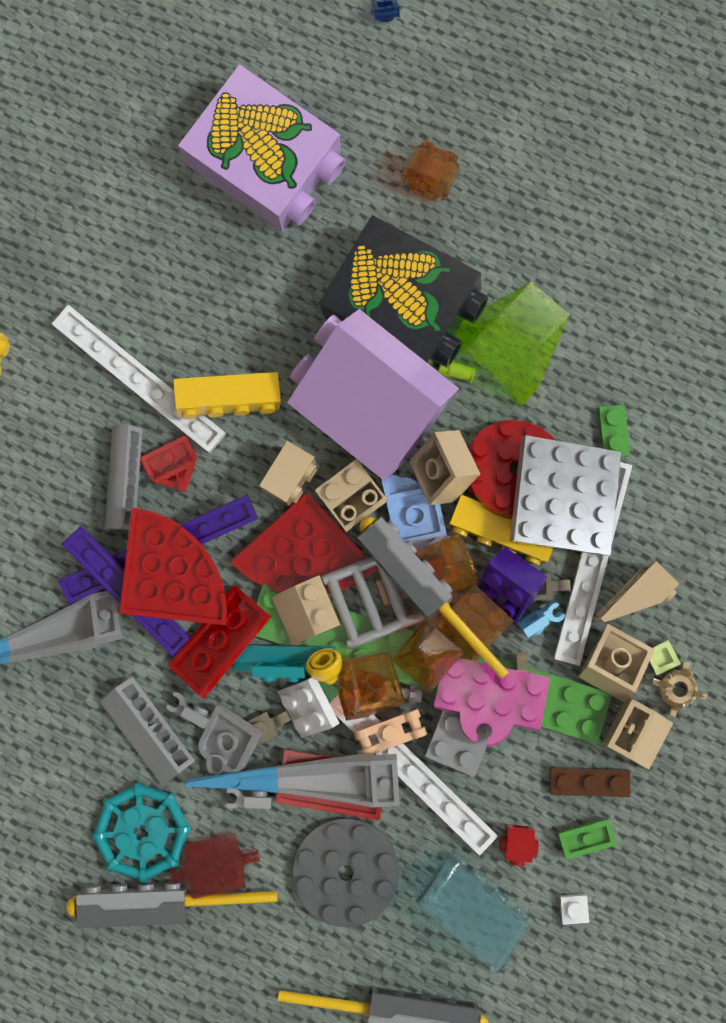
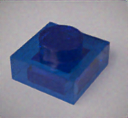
M397 0L372 2L375 20L389 22L394 17H400Z

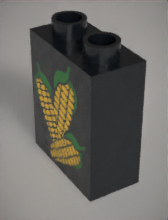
M371 215L319 301V305L327 320L332 315H335L343 321L360 309L435 369L438 363L446 368L452 364L462 345V340L454 335L464 319L473 324L479 319L489 296L481 292V272Z

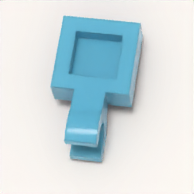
M552 600L541 610L535 609L521 618L517 626L529 638L543 632L544 627L550 624L549 621H562L565 618V614L561 611L555 615L552 614L553 609L559 606L555 600Z

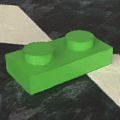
M625 405L599 407L598 415L602 449L621 452V457H629L630 448Z
M609 818L557 832L566 860L617 845Z

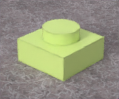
M669 640L652 647L655 650L649 663L655 675H659L681 664Z

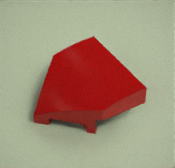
M184 435L140 457V460L151 481L186 492L198 457L187 436Z

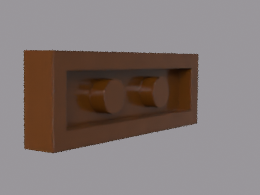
M550 767V795L630 797V770Z

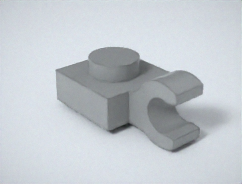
M174 692L173 696L177 697L180 703L177 707L167 704L166 708L170 712L180 714V716L199 727L206 728L211 718L207 715L209 711L197 704L194 707L189 706L186 697L182 693Z
M227 789V793H234L237 796L236 802L226 803L228 808L271 809L273 795H267L265 791L251 790V794L245 795L240 789Z

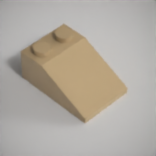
M657 561L646 563L592 620L595 623L607 622L660 604L663 601L667 603L677 593L674 589L679 583Z

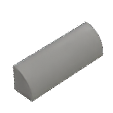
M129 424L112 426L104 530L129 531L132 507L137 508L143 429Z
M133 677L117 686L100 701L162 786L195 761Z

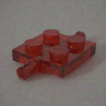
M236 833L183 845L186 858L185 868L169 871V875L172 876L170 881L174 882L187 878L194 900L246 888L244 877L245 865L260 862L259 851L243 854L239 848Z

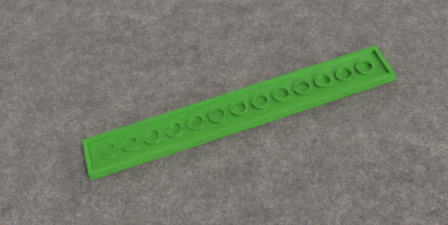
M263 584L257 604L272 617L256 637L285 646H292L272 599L273 596L280 592L274 591L270 586ZM335 606L333 608L341 624L340 626L293 645L335 646L341 654L342 664L408 685H417V687L437 693L445 655L487 664L475 650L405 628L348 649L346 644L348 636ZM349 611L358 635L373 629L367 616ZM496 657L505 668L517 670V663ZM528 667V671H536L537 675L551 677L541 727L598 744L612 696L602 690Z

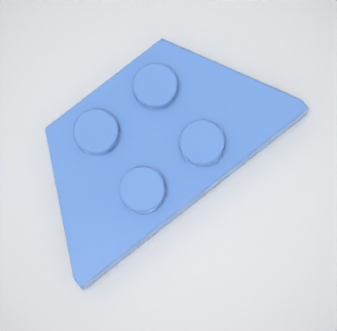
M391 475L386 481L381 479L384 495L388 499L386 504L390 521L400 531L397 535L403 542L406 540L410 541L417 550L415 555L420 558L447 536L440 504L429 505L419 482L414 479Z

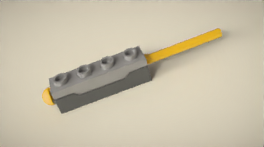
M371 516L365 517L360 523L362 534L357 537L359 544L427 621L432 619L438 612H441L500 679L504 678L509 671L450 608L449 603L452 601L450 593L453 591L443 579L437 580L432 574L435 570L425 559L422 562L415 555L417 550L410 541L406 540L403 542L397 535L400 531L392 521L389 520L386 523L382 517L379 520Z
M180 882L164 883V887H154V883L138 884V888H127V884H115L111 886V889H101L100 885L85 886L84 890L68 900L66 911L71 917H77V928L185 924L188 919V906L278 902L277 891L191 895L187 892V886H180Z
M372 986L370 1004L279 990L278 994L279 1002L361 1013L364 1016H368L367 1023H489L484 1015H479L480 1009L477 1002Z

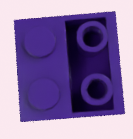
M504 547L488 563L473 595L515 626L539 594L547 576L510 549Z

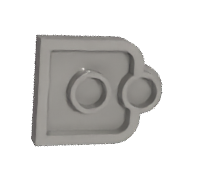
M223 705L215 707L199 741V751L207 759L206 768L212 775L235 773L245 769L263 733Z

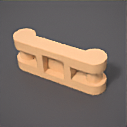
M412 710L354 732L355 739L359 740L362 748L360 753L373 755L427 735L425 726L422 727L419 717H421L419 710ZM409 721L412 731L404 733L401 724ZM376 733L379 743L372 745L369 736Z

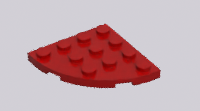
M307 492L297 503L239 553L231 563L249 579L281 593L314 577H321L337 569L364 560L367 557ZM372 567L362 571L364 578L366 579L377 568ZM352 575L338 580L341 591L356 585ZM323 582L327 594H331L328 584L325 585Z
M132 507L119 614L226 625V595L221 576L212 557L199 540L177 522L161 514Z

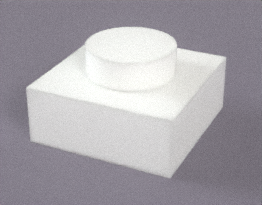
M586 894L559 896L561 922L563 925L589 923Z

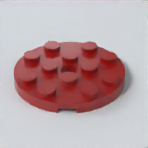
M505 420L489 425L478 433L469 447V452L480 472V475L468 487L471 494L476 496L486 510L511 520L517 475L511 472L509 466L515 463L518 465L521 436L527 435L556 440L543 428L521 420Z

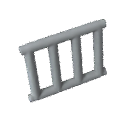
M371 557L321 576L325 585L328 584L348 636L346 640L348 649L426 620L420 612L407 616L394 582ZM375 566L378 568L397 620L382 625L362 571ZM351 575L354 578L373 628L359 635L338 583V580Z

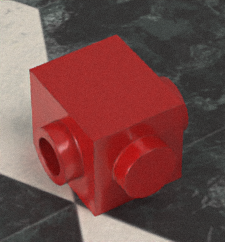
M506 824L505 836H500L499 852H503L505 860H509L510 865L525 866V862L533 863V856L538 855L539 841L535 839L536 830L533 827Z

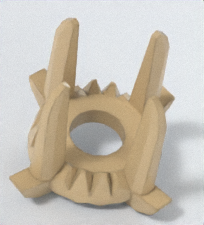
M685 661L680 670L667 673L662 680L653 679L652 683L660 687L661 697L670 705L669 714L676 717L677 711H682L684 707L692 704L696 698L706 700L708 695L698 691L693 671L689 669L690 663ZM679 681L683 682L687 687L685 695L681 697L673 693L674 684Z

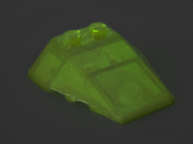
M531 282L484 308L479 319L474 324L464 319L454 336L462 340L459 352L463 356L468 354L500 382L504 386L503 391L522 407L539 388L570 315Z

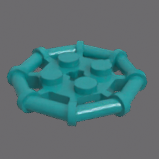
M135 782L134 786L110 798L106 797L102 801L103 807L91 837L95 840L107 865V871H114L140 880L141 883H147V880L172 867H178L188 832L191 831V825L187 824L175 799L176 795L173 792L170 794L143 785L142 782ZM136 796L137 805L125 811L118 806ZM143 796L163 803L159 808L144 804ZM166 807H168L176 826L169 827L168 822H166L163 814ZM113 811L118 815L114 831H106ZM141 825L146 826L145 831L149 832L148 837L143 836L142 839L137 838V833L134 832L135 828H140ZM169 833H177L170 853L165 848ZM106 838H114L115 844L120 850L116 858ZM159 853L165 857L164 860L147 868V859ZM124 856L139 860L140 869L120 861Z

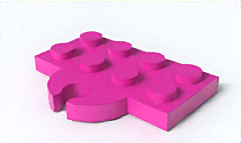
M445 655L434 708L460 714L462 731L474 744L478 741L477 728L482 725L488 726L492 734L486 740V747H492L502 743L509 736L513 726L540 732L551 677L506 668L509 673L500 679L488 664Z

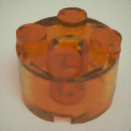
M422 141L420 145L414 148L401 174V180L404 184L407 181L411 185L409 190L419 196L432 201H436L437 197H442V200H445L459 174L460 167L457 163L459 158L451 151H443L436 148L429 141Z

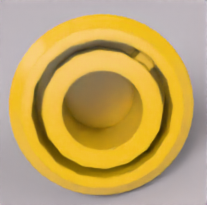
M335 649L318 650L308 658L305 668L313 679L324 682L327 685L333 684L338 680V675L342 668L341 654Z

